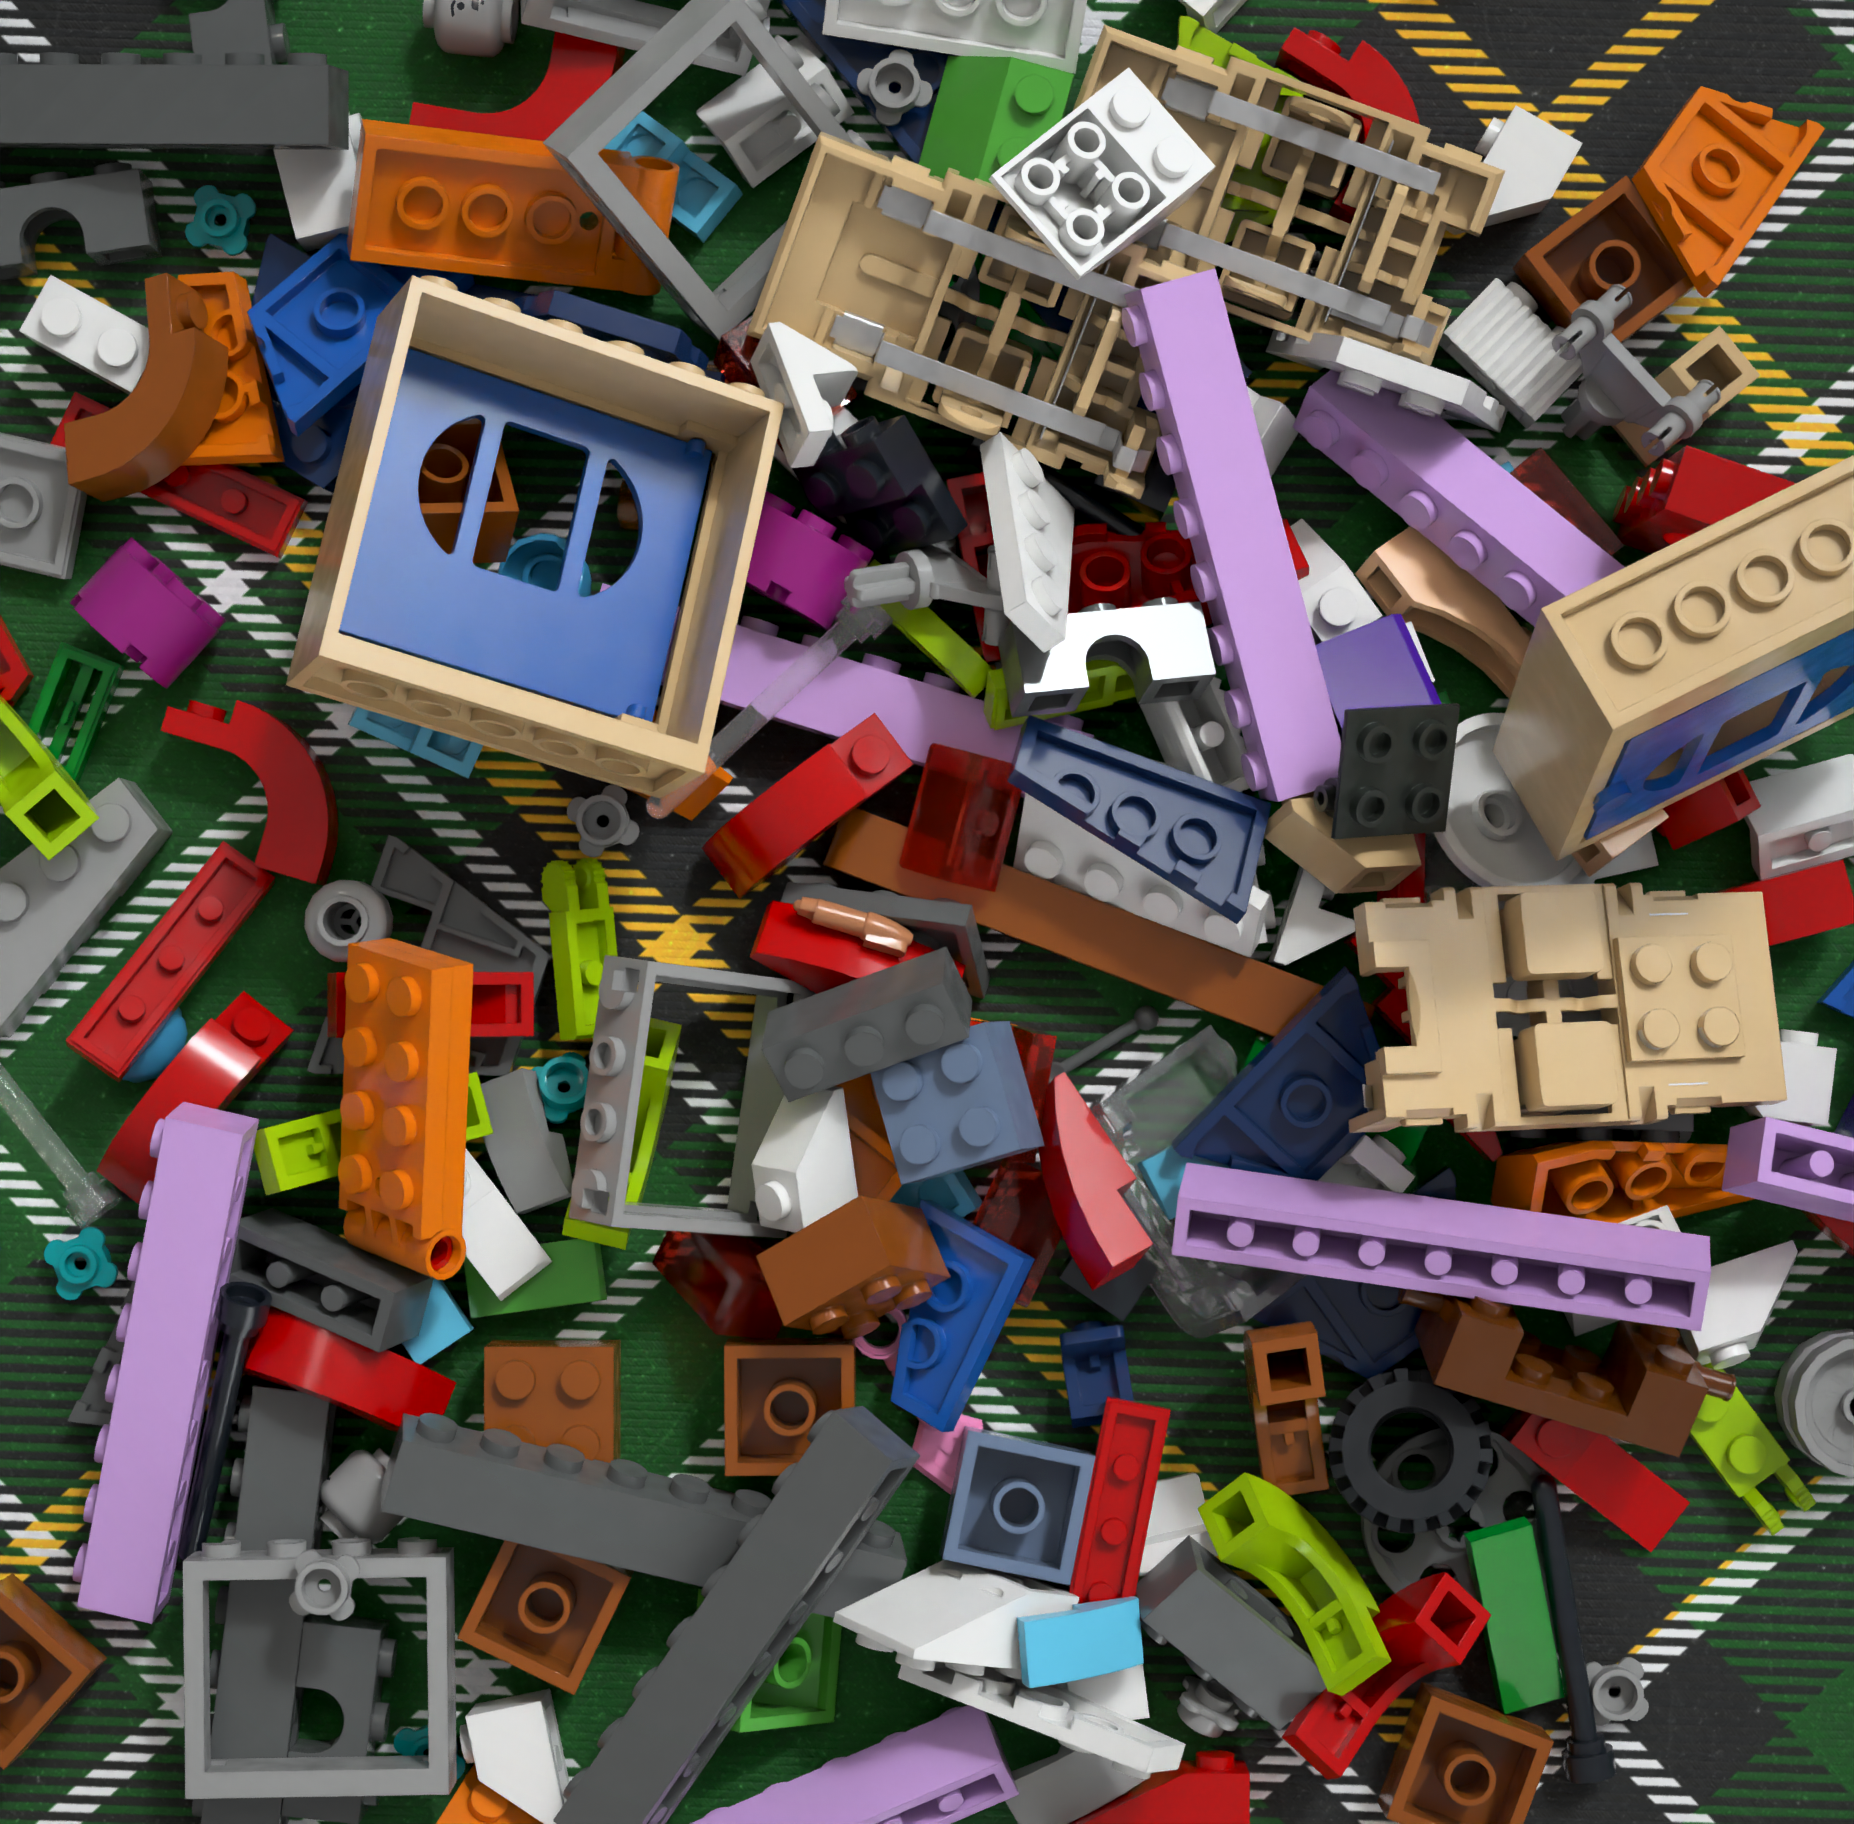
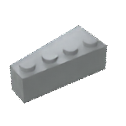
M117 778L89 801L96 810L99 819L50 861L32 844L0 868V1037H11L25 1020L23 1017L41 994H45L59 977L60 970L80 945L86 943L99 927L100 920L119 896L124 895L173 833L172 829L134 781Z

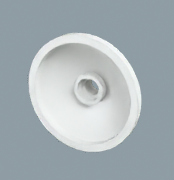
M1486 713L1464 720L1457 727L1446 831L1434 832L1440 846L1461 872L1482 887L1568 884L1581 872L1582 867L1572 854L1558 861L1555 860L1492 751L1505 713Z

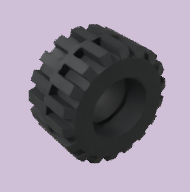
M1408 1368L1394 1369L1392 1372L1382 1375L1378 1374L1367 1379V1382L1352 1391L1340 1410H1338L1329 1437L1330 1468L1340 1494H1342L1349 1506L1357 1514L1378 1527L1398 1533L1429 1532L1454 1522L1476 1503L1488 1482L1490 1467L1493 1463L1491 1431L1488 1421H1485L1479 1410L1481 1407L1472 1396L1469 1397L1465 1393L1435 1385L1429 1370L1425 1369L1421 1371L1408 1370ZM1400 1413H1418L1432 1419L1442 1429L1448 1442L1449 1458L1443 1474L1437 1481L1423 1489L1403 1490L1390 1485L1378 1474L1372 1461L1371 1444L1375 1432L1384 1421Z

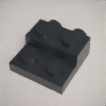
M905 415L879 423L875 416H869L856 422L838 436L833 431L814 466L792 468L803 486L808 500L814 505L823 520L843 515L856 542L874 552L870 561L954 539L968 526Z

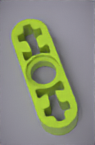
M874 559L867 567L879 566L882 564H880L877 560ZM901 602L874 606L973 699L986 687L988 671L993 669L931 609L925 607L909 610Z

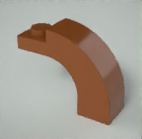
M168 273L145 279L149 354L145 370L137 386L125 400L111 410L95 416L64 423L68 484L102 502L141 492L157 484L180 467L205 437L218 412L227 380L228 347L204 333V328L208 322V315L201 294Z
M1305 1321L1244 1331L1243 1348L1251 1423L1255 1431L1261 1479L1273 1484L1288 1495L1329 1489L1318 1408V1397H1325L1326 1393L1318 1335L1313 1323Z

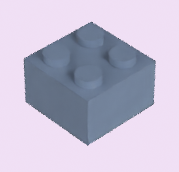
M1010 1021L983 1022L970 1026L969 1038L870 1073L901 1185L928 1181L1045 1146Z
M965 1426L939 1550L942 1559L1070 1585L1096 1456L1086 1450Z

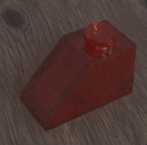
M667 1231L652 1264L716 1335L775 1340L783 1322L756 1257L766 1249L738 1235Z

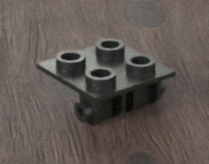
M1459 704L1345 709L1338 778H1329L1323 785L1317 786L1313 796L1316 809L1320 812H1325L1329 817L1333 818L1331 838L1347 839L1446 831L1460 710Z

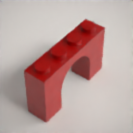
M1686 445L1670 458H1663L1656 468L1650 467L1642 478L1637 477L1632 487L1625 485L1617 501L1612 518L1613 522L1621 524L1616 542L1653 554L1796 483Z

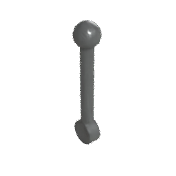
M1148 1005L1139 1007L1134 1014V1018L1061 1063L1051 1061L1044 1065L1041 1074L1043 1081L1049 1085L1054 1077L1063 1072L1067 1075L1070 1071L1139 1029H1153L1159 1021L1158 1012L1154 1007Z

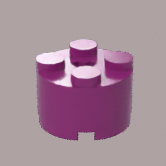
M766 491L745 586L764 597L767 596L783 605L785 609L828 631L834 620L838 619L848 601L847 592L844 589V579L849 576L852 570L866 568L874 552L842 534L836 543L831 540L836 527L802 509L796 520L791 517L796 509L794 506Z
M132 537L124 545H120L69 602L106 640L122 654L126 653L137 663L140 661L142 664L139 668L166 689L219 633L218 629L226 622V619L211 605L183 584L184 581Z

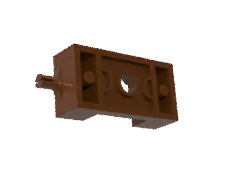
M1399 1288L1398 1303L1422 1309L1414 1331L1435 1385L1652 1450L1680 1457L1706 1394L1727 1402L1735 1391V1375L1701 1366L1700 1362L1692 1358L1680 1332L1673 1327L1619 1320L1604 1358L1601 1361L1596 1354L1579 1346L1566 1345L1563 1350L1541 1343L1535 1335L1522 1329L1512 1304L1489 1301L1475 1296L1473 1299Z

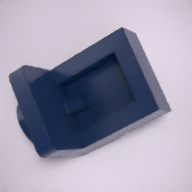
M1091 1321L1076 1325L1071 1329V1332L1059 1335L1072 1428L1101 1424L1106 1396L1134 1401L1122 1325L1109 1326L1105 1322Z

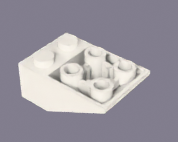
M1128 67L992 174L989 181L1076 280H1079L1128 247L1131 243L1146 235L1189 200L1216 166Z
M942 1560L835 1612L833 1622L856 1632L855 1642L863 1647L883 1652L896 1651L895 1661L906 1667L923 1671H934L936 1662H946L945 1666L952 1670L969 1675L983 1676L985 1668L988 1666L995 1667V1671L1002 1675L1022 1680L1017 1617L1073 1610L1072 1604H1078L1080 1597L1036 1578Z

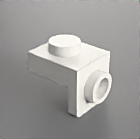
M1376 1134L1372 1140L1367 1135H1363L1318 1181L1403 1193L1415 1176L1402 1166L1406 1159L1405 1155L1387 1139Z

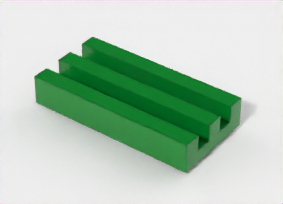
M61 642L28 726L42 741L73 660L82 663L49 747V751L61 762L96 670L103 671L67 765H62L76 784H79L125 666Z

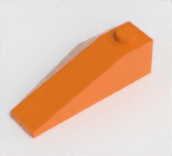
M1591 1140L1557 1142L1501 1155L1497 1158L1491 1202L1493 1206L1620 1223L1668 1205L1673 1217L1678 1218L1753 1200L1754 1198L1722 1191L1728 1144Z

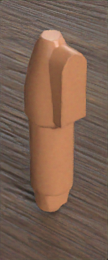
M802 897L801 900L798 899L793 903V908L797 911V914L812 920L811 923L859 937L861 940H864L862 946L896 957H904L907 947L911 945L913 934L907 928L874 912L866 913L820 898Z

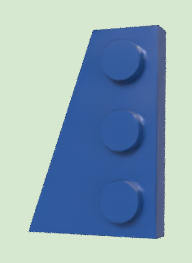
M921 1199L919 1208L922 1209L950 1278L932 1287V1296L928 1300L910 1308L909 1319L902 1324L891 1402L939 1431L951 1432L954 1431L1035 1259L932 1200Z

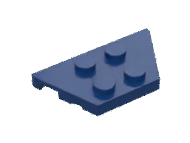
M339 233L247 311L250 325L291 432L297 437L300 436L361 383L377 317L412 275L419 278L422 276H437L453 282L458 287V291L465 293L475 284L474 275L350 260L347 247L348 235Z

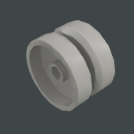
M1854 1330L1825 1331L1799 1344L1782 1365L1774 1392L1777 1420L1791 1445L1805 1456L1834 1473L1854 1478V1407L1850 1406L1854 1398Z

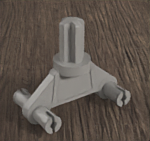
M1614 284L1597 301L1587 300L1582 303L1571 315V324L1552 340L1555 352L1569 342L1568 348L1559 356L1565 360H1571L1579 352L1583 366L1584 379L1579 385L1578 398L1561 414V418L1566 424L1562 431L1568 438L1576 435L1582 440H1587L1604 425L1613 426L1622 421L1635 423L1650 428L1641 437L1644 448L1656 438L1659 439L1648 452L1654 456H1661L1678 438L1687 439L1703 424L1702 415L1719 402L1721 393L1717 387L1708 396L1704 397L1703 394L1714 383L1703 379L1685 397H1670L1611 333L1614 328V319L1624 310L1628 309L1632 305L1633 300L1631 293L1628 292L1616 302L1615 298L1626 288L1620 284Z
M954 538L901 552L892 564L854 569L844 579V589L847 592L848 602L856 608L901 602L905 608L913 610L929 606L933 599H944L983 607L985 611L981 640L985 641L988 645L998 646L1010 622V619L1004 614L994 545L989 546L987 550V578L956 555L957 541Z

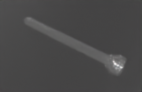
M845 596L840 602L843 608L835 615L838 622L712 738L705 773L661 799L650 796L646 803L649 815L656 819L667 817L855 640L861 644L869 636L875 640L894 622L880 605L856 608L849 604L848 598Z
M0 1063V1105L66 1188L62 1195L69 1202L65 1209L81 1229L91 1225L114 1208L121 1201L122 1196L105 1177L100 1179L94 1171L87 1173Z

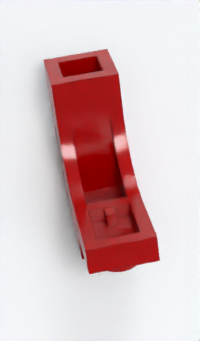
M1294 27L1280 49L1275 63L1277 66L1304 83L1420 124L1414 102L1406 85L1389 61L1375 48L1362 40L1348 61L1339 55L1341 48L1326 35L1315 30H1310L1308 34H1305ZM1342 109L1344 113L1361 121L1362 131L1358 143L1364 144L1373 120ZM1352 176L1328 214L1350 224L1356 208L1342 204Z
M555 32L546 76L538 89L520 105L498 113H475L413 102L409 125L545 141L622 67L625 48Z
M189 700L186 711L168 706L160 731L229 751L243 759L259 777L266 794L268 814L254 866L313 884L326 885L337 847L338 811L335 794L327 772L306 740L278 717L239 700H236L230 724L223 723L226 710Z
M873 713L832 744L829 743L753 800L722 826L704 844L702 850L740 899L789 864L801 850L832 825L909 770L913 763L876 713Z
M243 991L215 1020L210 1018L161 1073L119 1129L96 1171L139 1205L146 1183L149 1180L154 1181L158 1158L150 1156V1143L157 1121L160 1118L165 1119L182 1102L224 1111L250 1080L287 1043L293 1029Z
M271 1307L267 1324L259 1329L256 1336L250 1338L243 1374L317 1397L395 1432H398L403 1413L418 1417L424 1413L444 1415L456 1382L394 1352L384 1350L379 1353L290 1313Z
M1447 1572L1418 1580L1401 1589L1378 1606L1380 1613L1375 1615L1372 1620L1391 1658L1390 1663L1344 1696L1328 1692L1327 1688L1324 1689L1295 1716L1283 1734L1282 1738L1327 1780L1340 1778L1377 1720L1405 1689L1433 1671L1460 1665L1491 1617V1614Z

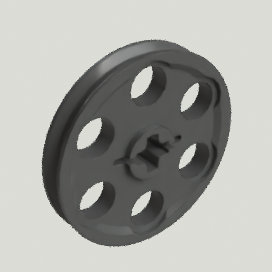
M1438 1425L1414 1432L1394 1445L1382 1457L1375 1469L1390 1485L1399 1489L1410 1490L1402 1486L1398 1479L1399 1465L1410 1455L1420 1454L1426 1456L1433 1465V1476L1426 1486L1428 1487L1440 1478L1447 1466L1449 1447L1446 1436ZM1490 1430L1491 1447L1496 1456L1495 1466L1489 1473L1485 1489L1479 1495L1476 1503L1466 1512L1478 1526L1484 1528L1506 1522L1503 1514L1505 1499L1516 1491H1528L1531 1493L1533 1479L1543 1475L1531 1458L1502 1435ZM1361 1516L1362 1538L1368 1557L1376 1572L1394 1593L1420 1580L1421 1574L1428 1566L1438 1563L1450 1567L1454 1573L1455 1581L1476 1599L1464 1533L1477 1529H1460L1455 1538L1449 1537L1450 1527L1446 1525L1429 1532L1413 1533L1410 1543L1405 1548L1388 1550L1380 1545L1377 1538L1379 1527ZM1534 1518L1530 1523L1533 1529L1540 1570L1542 1573L1544 1570L1536 1518Z

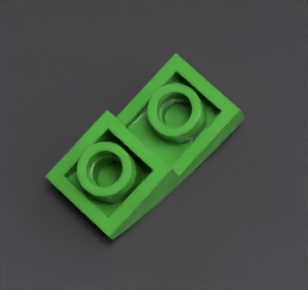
M582 1239L540 1244L552 1262L502 1301L499 1300L465 1255L464 1268L471 1318L607 1300L600 1244Z

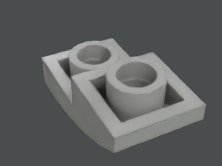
M521 1068L480 1084L494 1133L483 1136L497 1176L516 1213L526 1214L571 1197L573 1178L563 1134L549 1132L536 1071Z
M1061 1745L1058 1754L1011 1771L1019 1795L1005 1800L1018 1824H1069L1118 1798L1146 1779L1131 1777L1115 1770L1112 1767L1113 1761L1097 1754L1078 1752Z

